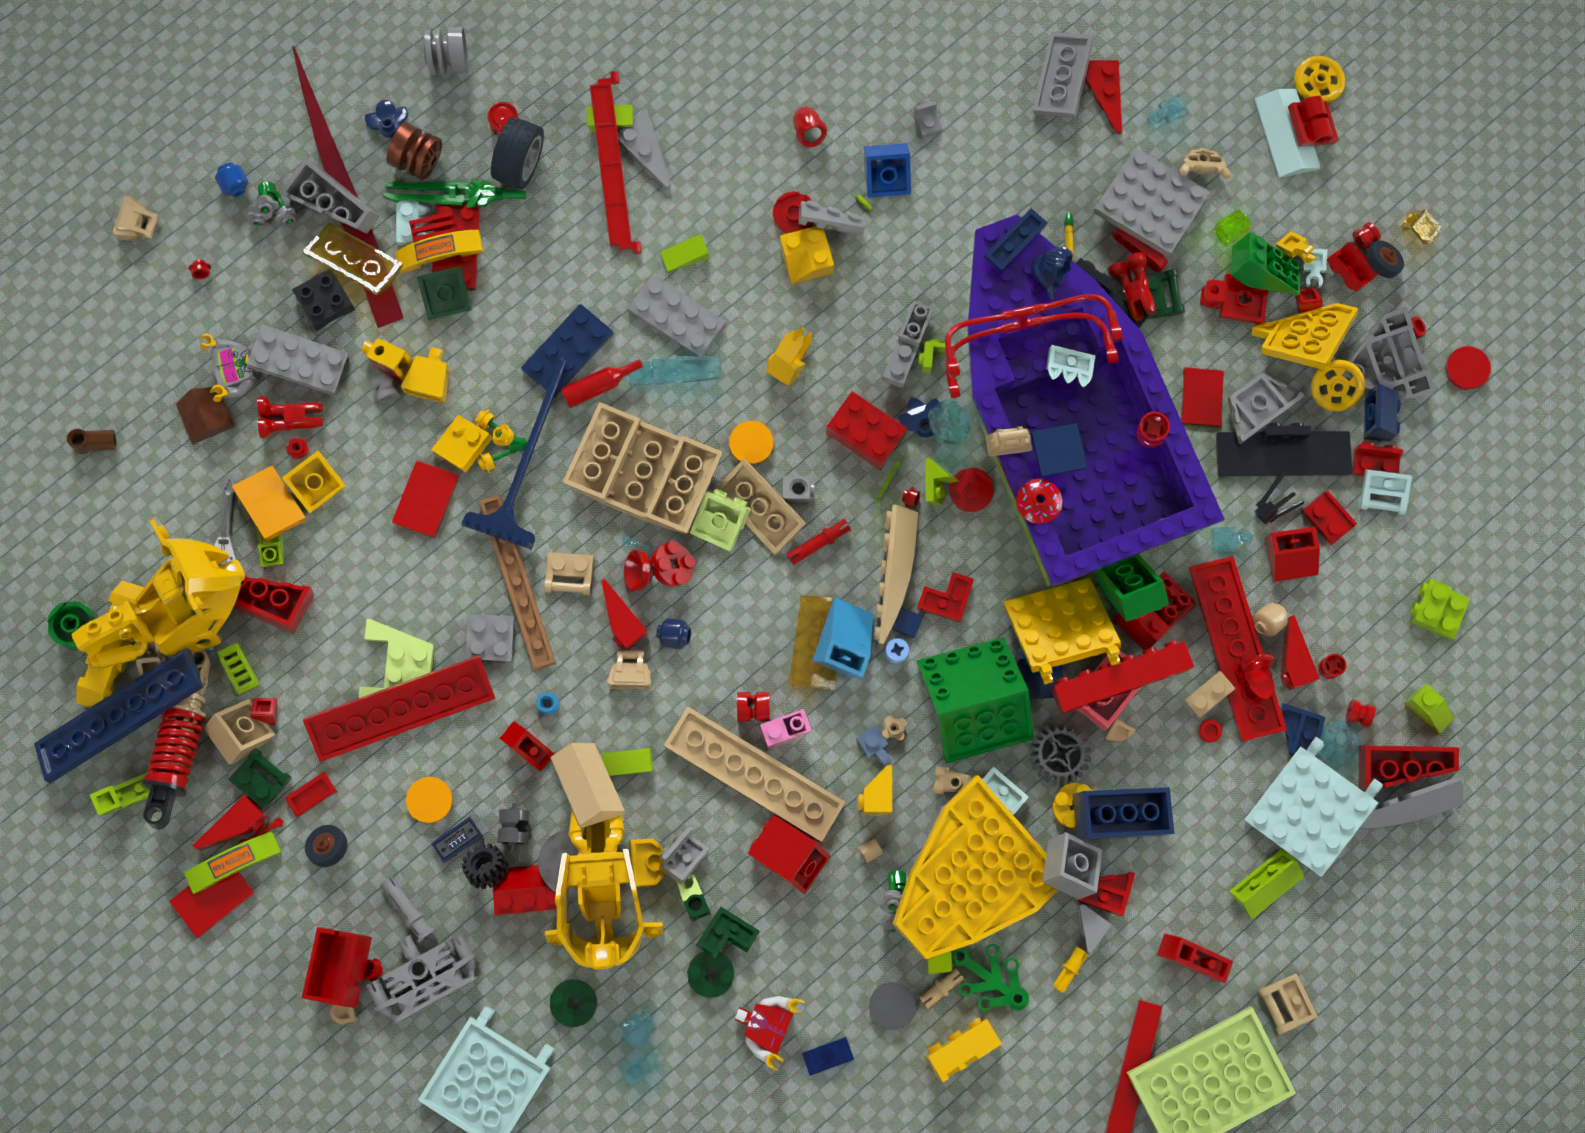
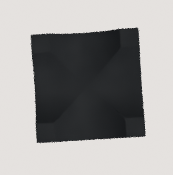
M331 268L292 289L316 331L324 328L336 318L356 310Z

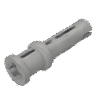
M393 877L388 878L380 885L405 918L406 927L411 928L417 936L419 944L435 934V928H431L424 919V913L417 911Z

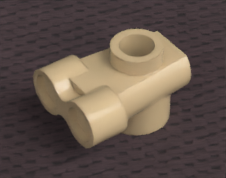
M937 766L933 791L934 794L946 795L947 792H959L971 780V776L949 771L948 767ZM957 779H959V785H958V786H956V780H957Z

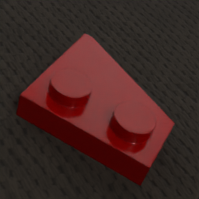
M1128 872L1127 874H1112L1099 877L1097 893L1078 899L1077 902L1122 917L1126 909L1135 873Z

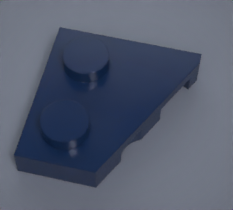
M1282 703L1281 712L1287 728L1285 735L1289 755L1294 756L1300 747L1307 750L1315 737L1320 738L1326 717Z

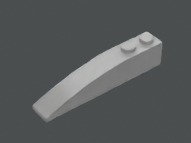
M1461 776L1379 803L1359 830L1391 827L1420 819L1423 823L1436 819L1435 814L1443 812L1444 816L1457 812L1456 807L1464 804Z

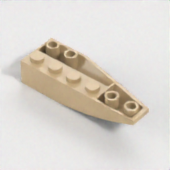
M892 505L891 511H887L884 529L888 530V533H885L882 551L886 552V560L881 561L880 573L884 574V582L879 583L878 596H882V605H877L876 618H880V627H875L874 640L878 641V647H883L894 626L910 581L915 555L918 512L899 505Z

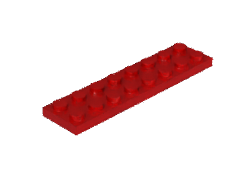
M1234 556L1189 567L1190 576L1219 671L1236 688L1227 698L1241 742L1286 731L1287 728L1275 689L1273 695L1267 700L1259 698L1250 689L1241 668L1240 657H1242L1243 661H1247L1250 658L1262 655L1263 650L1254 626L1255 624Z
M478 655L303 718V723L318 760L322 762L496 698L481 657Z

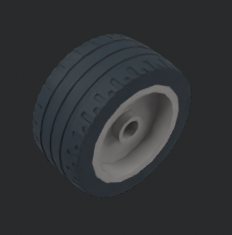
M510 118L503 127L493 152L490 169L491 177L503 184L524 189L530 182L540 159L544 143L543 128L519 118Z

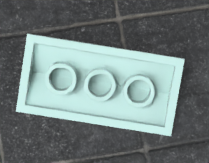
M1277 89L1255 98L1254 102L1278 179L1319 170L1321 167L1314 145L1299 146L1287 107L1292 102H1300L1297 90Z

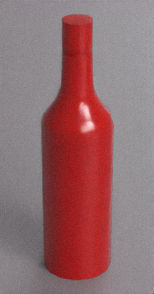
M639 359L620 368L606 367L561 388V391L571 409L616 388L626 375L643 368V365Z

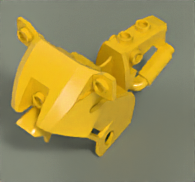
M154 519L150 522L160 541L162 554L164 556L173 555V557L163 563L136 597L137 606L130 601L124 602L122 606H113L108 610V613L90 621L73 632L72 637L78 650L85 651L89 655L88 660L92 669L97 667L102 669L136 660V657L143 655L147 651L149 642H155L158 650L169 657L184 648H188L193 653L220 644L221 639L217 633L230 615L236 602L241 582L245 579V573L240 562L233 560L218 565L229 558L230 555L227 552L211 544L193 539H167L170 536L164 525L158 526ZM191 610H194L196 612V615H193ZM214 620H217L212 629L208 630ZM133 636L134 641H137L134 645L130 644L100 652L103 645L120 639L126 640ZM209 639L205 643L196 644L200 640Z
M572 810L568 836L573 846L577 848L578 855L562 854L555 896L557 929L545 931L547 943L564 945L571 958L577 964L595 970L609 969L614 965H622L637 953L641 944L642 934H645L646 938H656L664 934L663 923H643L628 849H623L624 852H617V845L621 842L625 833L622 815L587 826L586 840H584V828L580 829ZM630 883L637 914V930L627 937L614 938L612 920L619 919L621 914L620 884ZM569 887H578L580 910L586 921H595L597 939L583 940L577 935L572 934L571 923H567Z

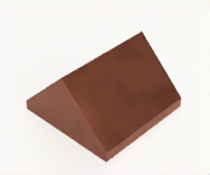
M212 387L190 389L176 403L193 445L235 427L224 399L222 398L219 402L213 400L214 396L219 394L216 392L210 393Z

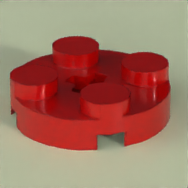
M669 541L658 546L651 556V564L654 563L655 571H653L654 576L664 586L678 587L691 579L693 567L696 564L695 558L690 555L684 546L676 541ZM669 560L674 562L675 568H671Z

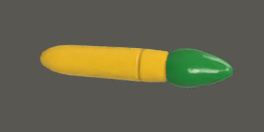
M1067 212L1064 220L1065 248L1073 252L1074 258V220L1072 214Z

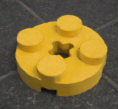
M1071 783L1059 789L1054 797L1052 804L1054 817L1058 823L1066 828L1076 830L1074 810L1070 809V806L1073 804V794L1082 791H1093L1086 784Z

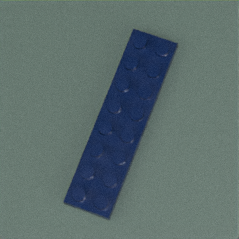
M184 648L35 742L34 745L44 781L51 784L202 689L203 684L192 651Z

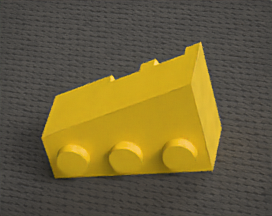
M980 1017L967 1024L969 1029L962 1033L960 1030H957L947 1036L948 1042L943 1045L938 1042L927 1049L929 1053L925 1057L939 1081L945 1082L949 1079V1076L957 1071H962L967 1065L980 1059L1002 1044L987 1019L981 1021Z

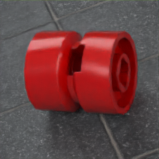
M1160 412L1145 414L1136 430L1138 442L1147 448L1160 446L1170 430L1168 418Z
M737 692V722H750L752 718H755L757 722L770 721L769 692H756L755 695H752L750 692Z

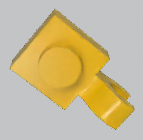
M1292 231L1276 243V247L1291 258L1299 255L1304 262L1309 264L1316 259L1314 255L1310 254L1314 248L1308 245L1307 239Z

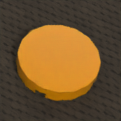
M758 421L740 423L733 429L729 438L732 456L738 462L746 459L751 465L763 463L770 457L773 450L771 431Z
M420 778L407 791V810L412 817L420 822L429 824L439 822L450 812L453 804L452 791L439 778Z

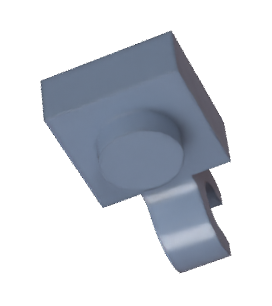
M876 725L856 738L869 758L875 755L883 767L891 763V758L884 750L888 743Z

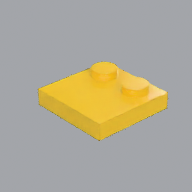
M457 415L431 450L466 473L493 437L480 427Z

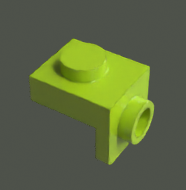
M931 339L929 342L925 341L923 353L919 352L918 366H922L921 373H931L933 353L945 354V343H942L941 340Z

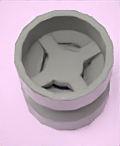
M391 374L379 375L370 382L373 390L377 391L376 398L380 404L394 401L400 395L398 389L392 385L394 380Z

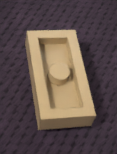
M1219 671L1185 701L1201 718L1236 688Z

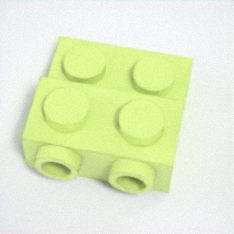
M714 489V492L707 491L690 534L723 549L732 551L740 530L744 528L751 508L747 507V502L742 499L734 498L733 501L727 498V493L722 490Z

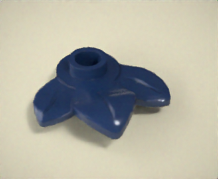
M382 100L377 104L376 112L365 114V122L370 129L379 130L382 135L391 138L400 127V124L406 121L408 110L406 107L395 108L391 101Z
M911 397L907 405V413L898 417L900 424L908 428L907 430L915 431L920 437L929 438L936 432V422L942 414L941 405L936 398L925 405L920 400ZM927 424L930 429L925 431L921 426Z

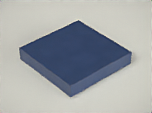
M1077 423L1031 432L1041 478L1087 469Z

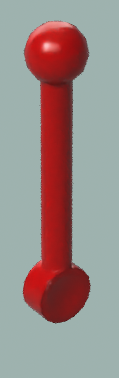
M276 818L273 824L247 839H241L239 844L263 835L275 827L283 826V820Z

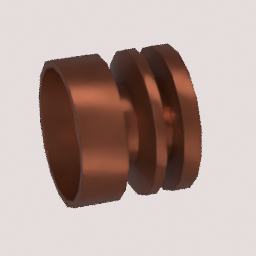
M408 122L403 123L391 140L387 152V163L401 171L407 168L409 175H415L417 179L425 180L432 173L439 160L442 140L437 136H432L429 132H425L422 135L420 128Z

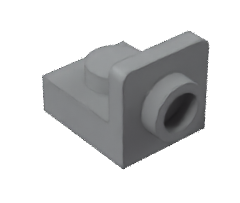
M923 101L915 106L914 118L921 138L942 133L943 128L936 111V101Z

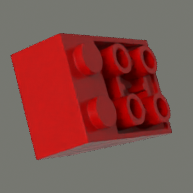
M1165 571L1159 577L1164 582L1169 605L1157 611L1144 614L1135 620L1126 622L1121 614L1114 619L1143 650L1151 648L1196 604Z

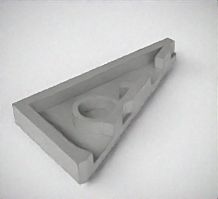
M644 109L633 119V126L624 127L618 132V140L668 191L671 183L648 111Z

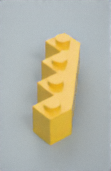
M121 581L111 592L108 602L112 603L111 607L122 606L126 601H130L137 606L136 597L144 587ZM133 636L126 640L120 639L103 645L100 652L129 645L131 642H134ZM88 655L85 662L88 664L85 677H80L77 683L76 703L91 708L115 692L113 690L114 679L120 672L122 673L125 670L127 662L99 669V667L92 669Z

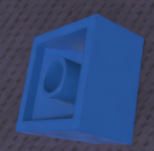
M908 144L864 146L867 197L911 194L910 151Z

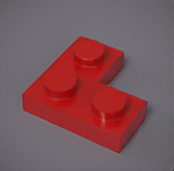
M952 572L946 593L924 586L917 609L960 623L974 579Z

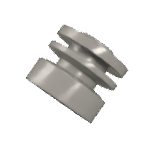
M463 26L448 27L447 38H443L441 29L436 28V39H434L432 29H425L423 49L430 75H437V65H439L441 74L445 75L447 64H450L454 74L468 73V50Z

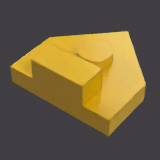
M653 838L629 840V857L635 886H656L665 875L664 872L659 870L661 861L659 856L664 848Z

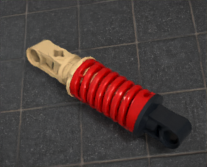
M204 650L192 653L194 660L204 658L200 665H196L203 688L162 713V722L159 724V731L156 734L157 739L154 741L155 747L152 749L153 756L150 757V765L147 767L148 774L141 784L144 789L149 791L143 817L153 829L160 830L168 825L175 798L185 797L187 794L185 786L189 782L187 776L191 774L189 768L193 766L191 759H194L196 756L194 752L198 748L196 742L200 741L198 734L203 730L201 724L207 719V715L201 711V708L206 700L203 694L207 687L211 660ZM162 812L159 820L151 821L154 813Z

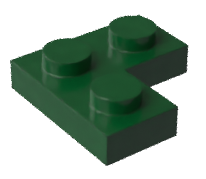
M720 906L698 940L696 947L716 958L726 941H729L747 953L760 931Z

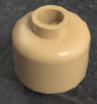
M1267 603L1254 614L1255 629L1260 634L1275 636L1288 623L1286 609L1280 604Z

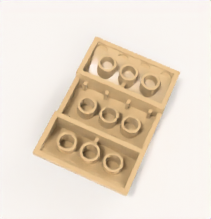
M599 402L562 483L620 512L669 530L687 534L723 452L681 435L679 437L642 422L638 417Z

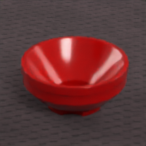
M632 550L626 557L624 580L630 591L643 590L652 581L654 576V565L651 564L649 556L644 551Z

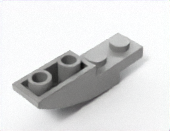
M913 300L898 341L883 374L882 381L903 388L932 316L933 307Z

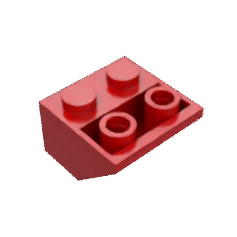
M1316 527L1273 532L1265 538L1273 582L1319 575L1320 547Z

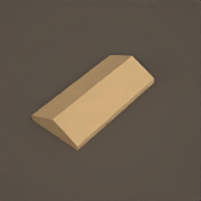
M743 459L716 487V489L726 492V497L733 501L734 498H739L747 502L746 506L751 508L745 524L774 555L791 542L806 524L746 459Z
M570 743L551 756V761L580 829L625 814V810L595 743Z

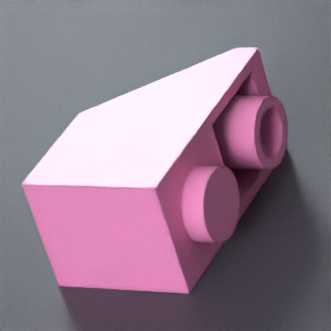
M804 709L760 725L768 750L795 740L812 731Z

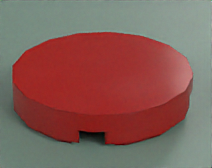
M792 191L783 194L777 199L772 215L774 223L779 230L788 234L812 227L814 223L807 221L806 225L799 224L801 201H812L809 196Z
M1463 346L1456 349L1447 358L1445 370L1449 381L1455 387L1462 390H1470L1481 387L1489 379L1491 363L1481 349L1473 346Z
M967 468L960 470L954 475L958 482L950 483L949 495L952 503L958 509L965 512H978L990 504L994 495V486L991 477L985 471L978 468Z

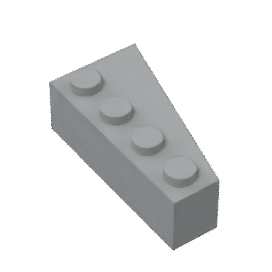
M306 158L279 193L366 234L380 217L318 165Z

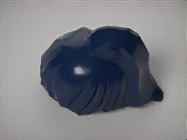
M1056 247L1044 255H1038L1031 264V272L1034 278L1046 290L1050 301H1053L1054 293L1057 291L1058 286L1062 284L1065 273L1071 270L1073 252L1065 247Z

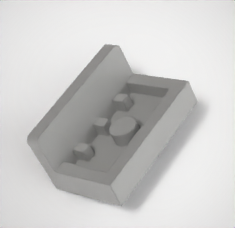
M690 827L684 832L680 831L673 840L674 844L670 848L666 847L659 856V859H661L659 870L681 885L710 850L709 847L691 836L693 829Z

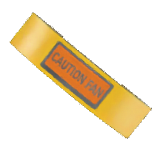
M465 230L441 234L414 242L396 251L399 273L417 270L421 268L422 264L459 254L465 257L483 252L480 231Z

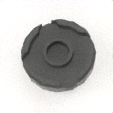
M890 982L882 984L874 990L870 997V1015L875 1023L884 1029L897 1030L904 1028L915 1015L916 1002L914 995L907 987L900 983Z

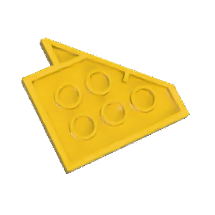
M1335 303L1254 326L1252 328V336L1266 339L1261 347V354L1326 370L1358 315V308Z

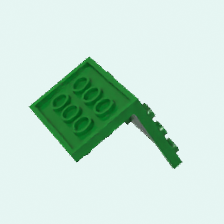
M1004 637L917 660L919 672L937 714L943 757L946 763L1034 739L1029 691Z

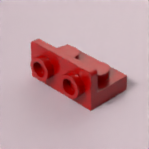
M1362 442L1354 449L1352 475L1364 477L1365 469L1399 474L1400 457L1404 455V450L1397 449L1395 445H1384L1382 447L1375 446L1373 442Z

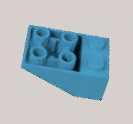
M834 597L812 662L850 678H863L870 658L874 614Z

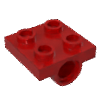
M1312 96L1302 102H1292L1287 106L1299 146L1332 145L1339 141L1328 102L1323 101L1322 96Z

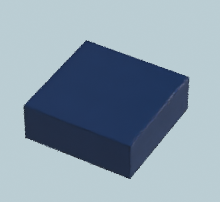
M902 608L893 630L914 638L923 616Z

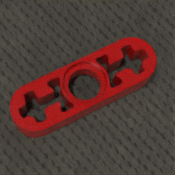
M1118 227L1111 232L1112 237L1132 254L1138 252L1145 253L1147 257L1146 265L1153 271L1161 272L1167 266L1168 261L1160 252Z

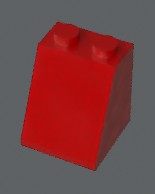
M775 815L765 823L762 833L752 842L747 853L758 863L804 895L831 857L817 842Z

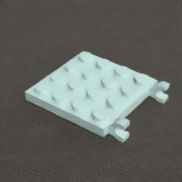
M1315 737L1307 750L1302 747L1298 749L1244 820L1322 878L1379 804L1373 798L1381 790L1383 784L1374 779L1366 792L1360 790L1315 757L1324 746V742Z
M488 1006L484 1007L477 1020L473 1017L469 1018L418 1101L468 1133H511L551 1069L545 1063L555 1049L545 1044L538 1057L535 1058L485 1025L495 1012V1010Z

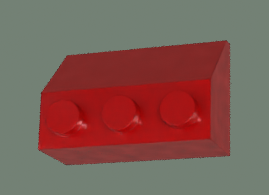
M538 865L510 867L507 872H504L506 875L504 879L499 878V884L493 883L494 915L496 916L557 911L555 904L556 892L545 883Z

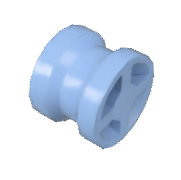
M899 638L893 639L887 644L885 656L891 663H901L907 658L909 647L904 640Z

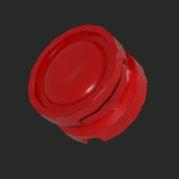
M498 102L489 109L488 122L492 132L496 135H500L510 118H519L517 110L512 104Z

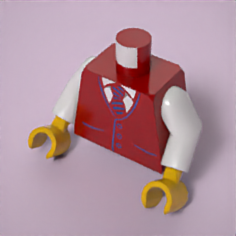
M776 996L765 998L760 1004L756 1003L753 1012L739 1007L735 1021L747 1025L744 1033L747 1046L755 1057L775 1071H778L774 1067L775 1061L780 1060L784 1062L783 1058L777 1054L793 1013H803L797 1010L798 1003H805L804 1000Z

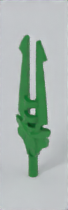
M471 179L472 185H468L465 181L404 183L402 180L385 184V188L443 190V195L384 193L383 197L396 203L401 200L462 206L468 202L467 208H473L477 205L479 207H486L491 202L503 199H526L527 192L523 190H504L503 188L493 186L490 181L483 180L480 182L477 179Z

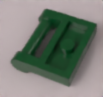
M1177 269L1146 274L1147 280H1149V289L1156 306V313L1148 315L1143 307L1144 315L1147 319L1185 313V307L1181 303L1176 279L1178 277ZM1168 280L1172 307H1167L1162 284V281Z
M255 748L228 780L265 810L290 782L292 776L287 772L283 773L262 756V752L259 749ZM255 762L278 780L274 786L251 768Z

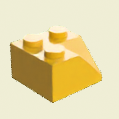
M815 226L780 235L779 245L791 285L834 274V262L823 228Z

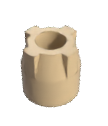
M875 838L858 847L867 863L883 855V851Z

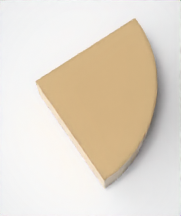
M1115 719L1104 739L1110 742H1121L1131 737L1136 729Z

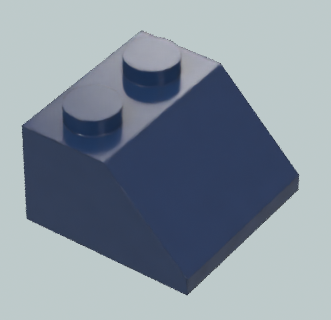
M1377 384L1365 396L1364 439L1391 441L1399 434L1400 422L1397 421V413L1400 411L1401 403L1400 400H1397L1398 392L1382 384Z

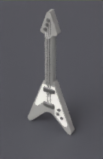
M231 474L228 475L221 489L224 493L221 532L213 545L224 550L230 556L226 561L218 565L238 560L230 535L233 495L235 494L232 489V485L235 482Z

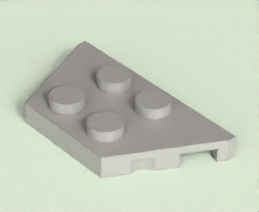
M1263 372L1227 399L1238 443L1242 444L1302 400L1305 395L1302 392L1296 393L1286 388V384L1273 380L1272 377Z

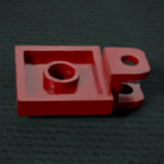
M1226 273L1223 281L1211 279L1206 282V285L1201 288L1200 304L1209 308H1220L1219 318L1261 325L1265 322L1268 290L1248 287L1231 276V274ZM1243 294L1246 295V299H1249V302L1245 304L1239 300Z

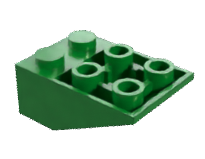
M1251 231L1232 246L1231 276L1248 287L1297 296L1300 294V264L1295 259L1288 257L1279 248L1273 247L1264 238L1255 235Z

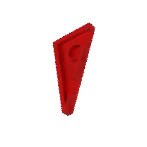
M1089 60L1085 77L1086 85L1092 90L1096 102L1107 115L1112 129L1116 131V134H1121L1122 114L1119 60Z

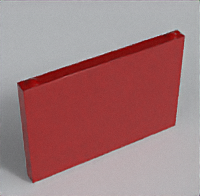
M1184 367L1182 423L1221 427L1224 371Z

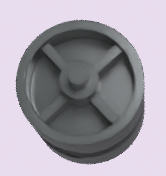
M512 803V808L500 809L498 823L502 825V828L498 829L497 843L508 844L510 850H515L517 844H528L529 831L525 829V826L529 824L530 811L517 808V803Z

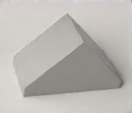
M1080 905L1076 908L1083 947L1086 953H1090L1095 950L1111 924L1087 906Z

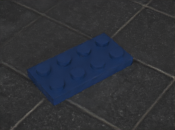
M580 303L523 364L521 370L547 391L558 360L562 357L565 358L567 364L556 390L555 398L561 392V388L565 387L612 337L614 332Z

